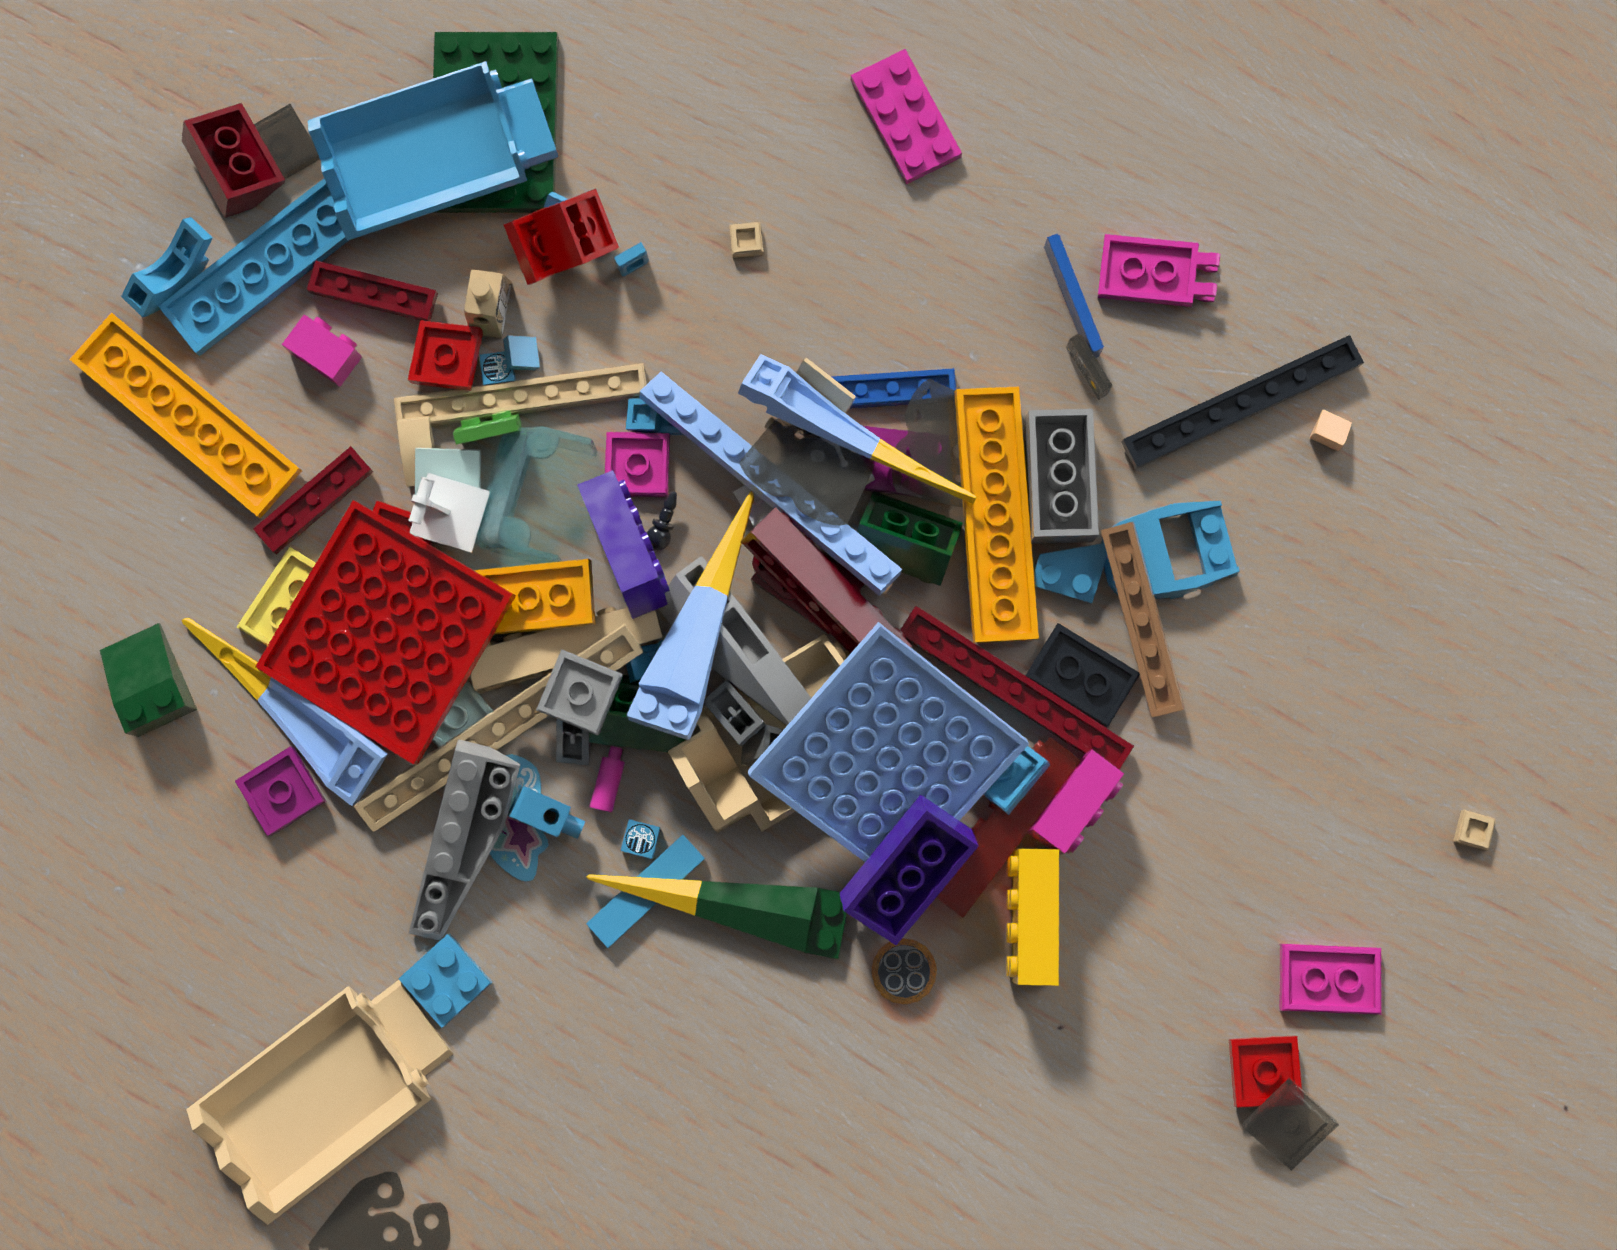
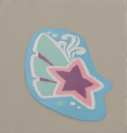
M513 754L506 756L518 762L520 768L510 807L520 786H525L541 793V780L537 767L528 760ZM507 816L504 829L493 846L490 855L507 873L519 880L528 882L533 880L536 875L538 855L547 849L549 845L548 839L544 832Z

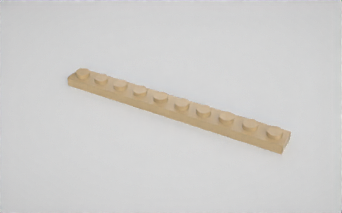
M624 623L577 656L616 671L643 653V649ZM551 673L422 758L417 765L410 766L355 803L354 808L372 832H375L447 783L458 739L498 750L549 716L536 711Z

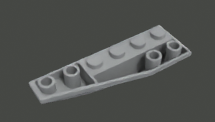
M702 556L677 573L669 584L670 591L665 593L668 605L658 610L671 626L708 564ZM729 591L711 668L787 726L808 703L811 697Z
M458 739L408 934L439 941L443 938L504 829L520 764L491 747Z

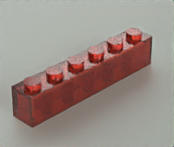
M1051 737L1046 739L1044 743L1038 740L1032 747L1035 752L1050 763L1048 769L1009 815L993 802L989 804L988 807L993 811L986 820L980 817L971 828L979 845L978 848L936 897L938 901L960 918H964L1081 762L1079 758Z

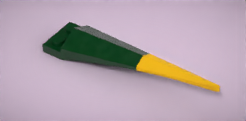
M590 874L586 876L588 880L804 953L839 959L847 913L843 910L840 892L815 887Z

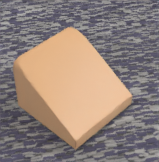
M1322 410L1309 438L1339 451L1346 442L1352 422Z

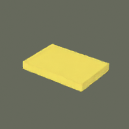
M289 547L237 625V628L268 646L316 563Z

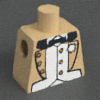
M471 270L464 314L468 326L480 327L483 330V336L502 339L512 283L504 274ZM480 317H483L488 321H480Z

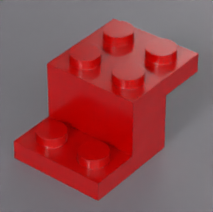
M596 188L503 224L527 285L585 264L619 248Z

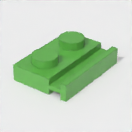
M510 410L491 414L492 420L480 422L479 417L460 421L461 427H457L453 432L455 443L457 445L519 431L522 426L519 413L511 415Z

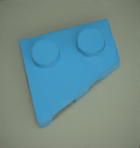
M1101 543L1039 554L1034 570L1035 586L1093 603L1107 557L1105 544Z

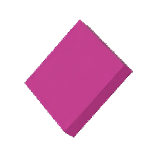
M606 432L605 473L613 470L618 481L624 479L631 497H668L670 433Z

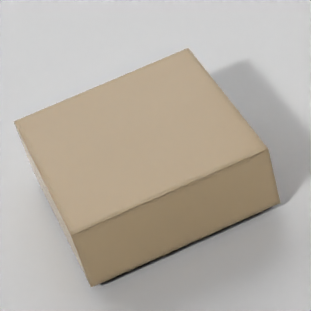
M760 222L729 225L733 258L763 255Z
M1461 810L1453 842L1488 851L1496 819Z

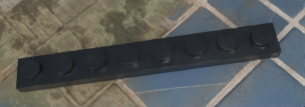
M1348 335L1128 436L1121 443L1136 470L1358 368L1364 361L1351 336Z

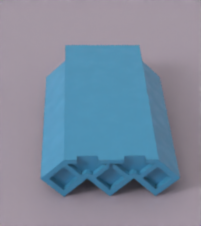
M486 61L308 120V132L321 160L322 174L333 197L335 214L347 241L527 181L525 169L559 157L532 78L502 88L496 70L490 71Z

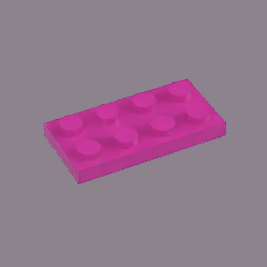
M906 49L851 75L850 80L906 184L962 157L958 144Z

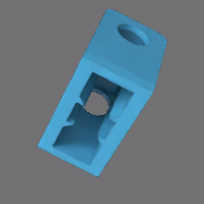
M525 786L519 787L507 814L510 818L557 838L560 832L578 839L585 824L584 820L569 814L570 806ZM546 810L553 811L556 814V818L552 823L544 820L543 816Z

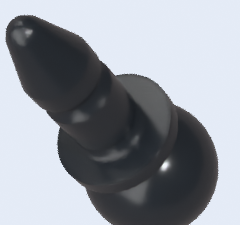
M672 491L666 498L659 519H653V526L647 531L654 550L665 549L671 541L669 531L673 530L674 526L669 522H671L674 514L673 510L677 505V493L675 491Z

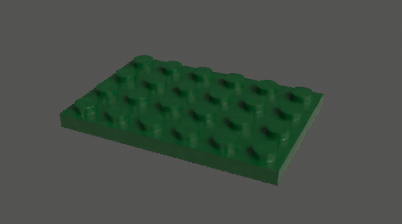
M435 32L433 79L485 61L490 71L496 70L502 88L532 78L556 147L559 44L557 32ZM556 158L525 169L524 172L527 178L525 182L432 213H533L544 208L548 194L555 192Z

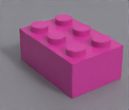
M1095 751L1087 752L1082 756L1026 832L1046 848L1059 850V855L1073 853L1084 839V836L1080 834L1084 827L1088 828L1097 822L1104 812L1100 808L1104 801L1108 802L1109 799L1112 800L1124 785L1119 781L1124 773Z

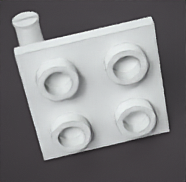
M428 473L426 478L421 477L417 495H413L411 500L414 502L408 519L409 522H412L410 533L416 537L472 553L490 491Z

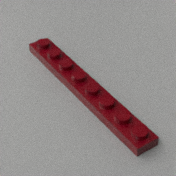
M915 606L901 627L900 631L908 641L1083 754L1093 750L1120 770L1134 748V745L921 608Z

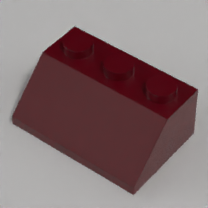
M242 103L183 121L182 143L224 218L255 208L285 183V178Z

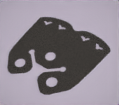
M928 379L912 395L905 414L908 434L897 443L895 449L906 455V448L909 447L910 454L912 455L909 458L961 487V482L955 480L956 475H961L960 461L952 452L953 447L958 445L955 390ZM930 389L931 398L923 400L922 397L927 395V390ZM919 410L923 418L915 422V418L918 416L916 411ZM892 469V481L896 492L947 505L963 507L962 499L910 476L901 483L903 478L901 472Z
M776 418L741 459L740 466L754 484L765 492L778 497H791L795 506L803 514L830 525H846L872 474L875 461L839 445L844 459L848 462V465L843 467L840 465L841 460L834 446L819 437L796 440L794 438L796 433L801 435L813 433ZM813 450H821L824 453V459L821 462L812 460L810 454ZM750 465H758L759 474H756L755 469L751 468ZM777 479L781 487H777L774 483H768V481ZM814 500L815 509L812 508L811 504H806L804 501ZM835 510L839 517L827 515L826 513Z
M384 1172L361 1180L350 1190L308 1244L309 1250H319V1247L328 1248V1250H447L450 1242L448 1212L441 1202L421 1204L414 1210L413 1219L418 1238L422 1240L420 1246H415L412 1229L407 1220L393 1211L376 1213L373 1216L368 1214L370 1207L378 1209L397 1206L404 1197L399 1175L395 1172ZM382 1183H388L392 1187V1193L387 1198H382L378 1194V1187ZM428 1214H435L438 1217V1225L433 1229L427 1228L424 1224V1218ZM388 1226H393L397 1229L398 1235L393 1241H387L383 1237V1231Z

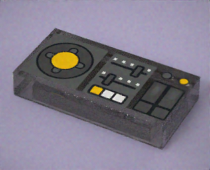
M1080 334L1073 336L1069 339L1066 349L1096 398L1100 400L1108 395L1112 384L1083 336Z

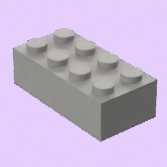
M1093 409L1029 410L1025 418L1031 544L1094 542L1099 535Z

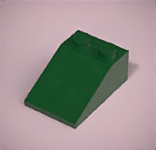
M160 623L100 650L112 703L125 734L140 737L197 710Z

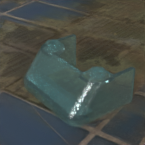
M544 426L520 427L519 431L503 434L486 490L490 491V495L477 534L476 543L484 550L536 564L562 561L558 555L528 548L531 540V530L526 522L513 516L531 457L537 459L549 458L556 452L557 447L596 457L597 448L593 440Z

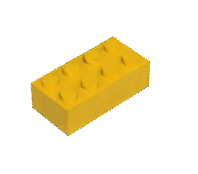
M1017 849L1013 851L1012 856L1007 857V877H1012V889L1007 890L1006 906L1007 910H1012V923H1007L1006 941L1007 943H1012V956L1006 957V976L1012 977V983L1017 985L1059 986V850Z

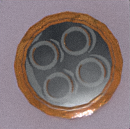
M902 938L897 945L890 941L878 950L872 961L871 975L874 986L883 997L893 1003L907 1005L918 1002L930 993L936 982L937 967L934 956L925 945L914 939Z

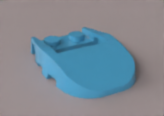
M1221 501L1173 503L1148 510L1112 526L1115 527L1134 521L1155 599L1170 598L1172 600L1180 598L1188 593L1212 586L1216 581L1228 576L1230 578L1235 577L1240 572L1239 566L1237 567L1222 513ZM1187 513L1203 574L1175 580L1159 520ZM1107 555L1103 567L1110 588L1118 595Z

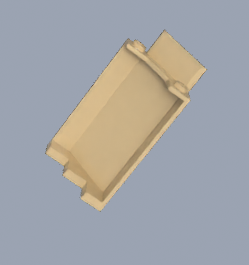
M400 980L396 981L371 1001L364 993L358 995L348 986L186 1110L192 1131L214 1148L219 1169L241 1186L247 1209L269 1225L431 1099L426 1089L429 1083L425 1076L452 1056L453 1052Z

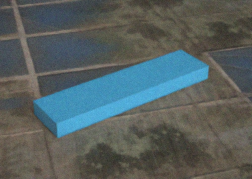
M682 835L637 877L683 880L705 858ZM621 891L586 924L605 946L609 948L657 903Z

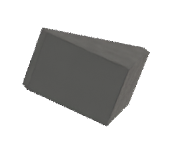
M728 680L723 682L704 699V704L740 746L744 745L766 725L757 712Z
M556 719V762L589 765L592 743L589 742V732Z

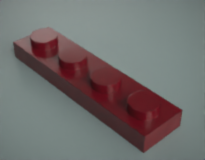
M315 261L307 287L310 294L419 321H431L438 297L437 291L320 261Z
M350 446L255 526L253 530L273 553L278 554L374 471Z

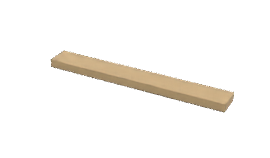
M641 363L472 387L471 391L455 389L394 398L396 422L403 419L429 416L432 427L461 423L460 421L474 417H479L480 420L492 418L491 414L510 410L511 415L633 399L639 398V391L647 385L645 367Z

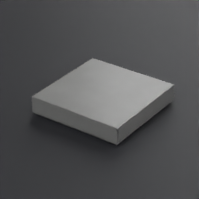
M561 649L536 711L599 735L623 674Z

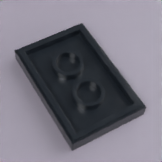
M1057 623L1025 676L1108 728L1140 673Z

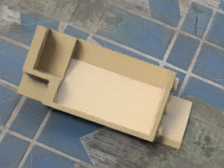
M823 634L782 660L812 698L850 653L847 650L843 651L838 642L832 644L827 636ZM735 687L766 725L780 729L786 728L784 723ZM706 705L703 706L697 722L701 732L668 751L688 789L717 833L750 813L763 832L796 812L748 775L750 767L741 765L742 746L737 743Z

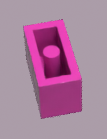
M304 314L284 340L282 346L290 354L341 387L362 358L355 349L357 344L344 334L337 337L331 333L332 327L321 318L316 316L312 320Z

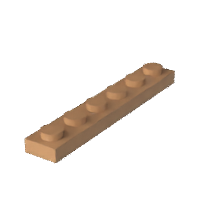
M1134 521L1101 530L1151 717L1184 710L1183 700Z

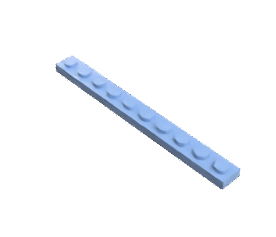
M660 372L639 391V398L773 509L776 507L780 512L788 515L796 528L877 595L880 596L901 574L902 569L664 373Z

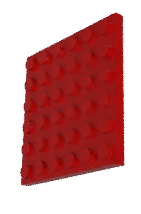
M352 500L255 668L413 765H417L516 595L359 502Z

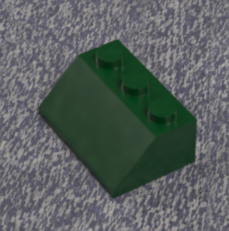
M873 491L859 523L857 533L902 569L901 573L919 578L925 583L941 586L963 522Z
M623 675L599 735L589 732L590 743L667 753L672 748L686 741V739L629 721L627 714L640 687V681L630 683L628 675Z

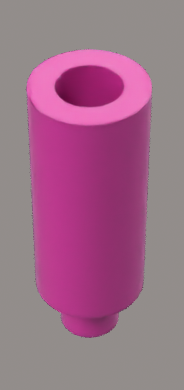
M610 746L608 757L602 756L589 807L613 812L625 762L620 761L623 749Z

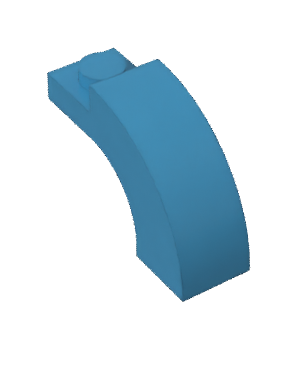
M192 217L182 219L164 254L149 267L132 273L121 297L141 317L149 316L161 310L158 307L161 303L202 273L209 261L205 253L213 237Z

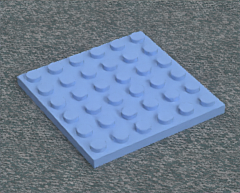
M878 622L750 767L748 775L866 862L920 794L960 821L1029 743L1025 737Z

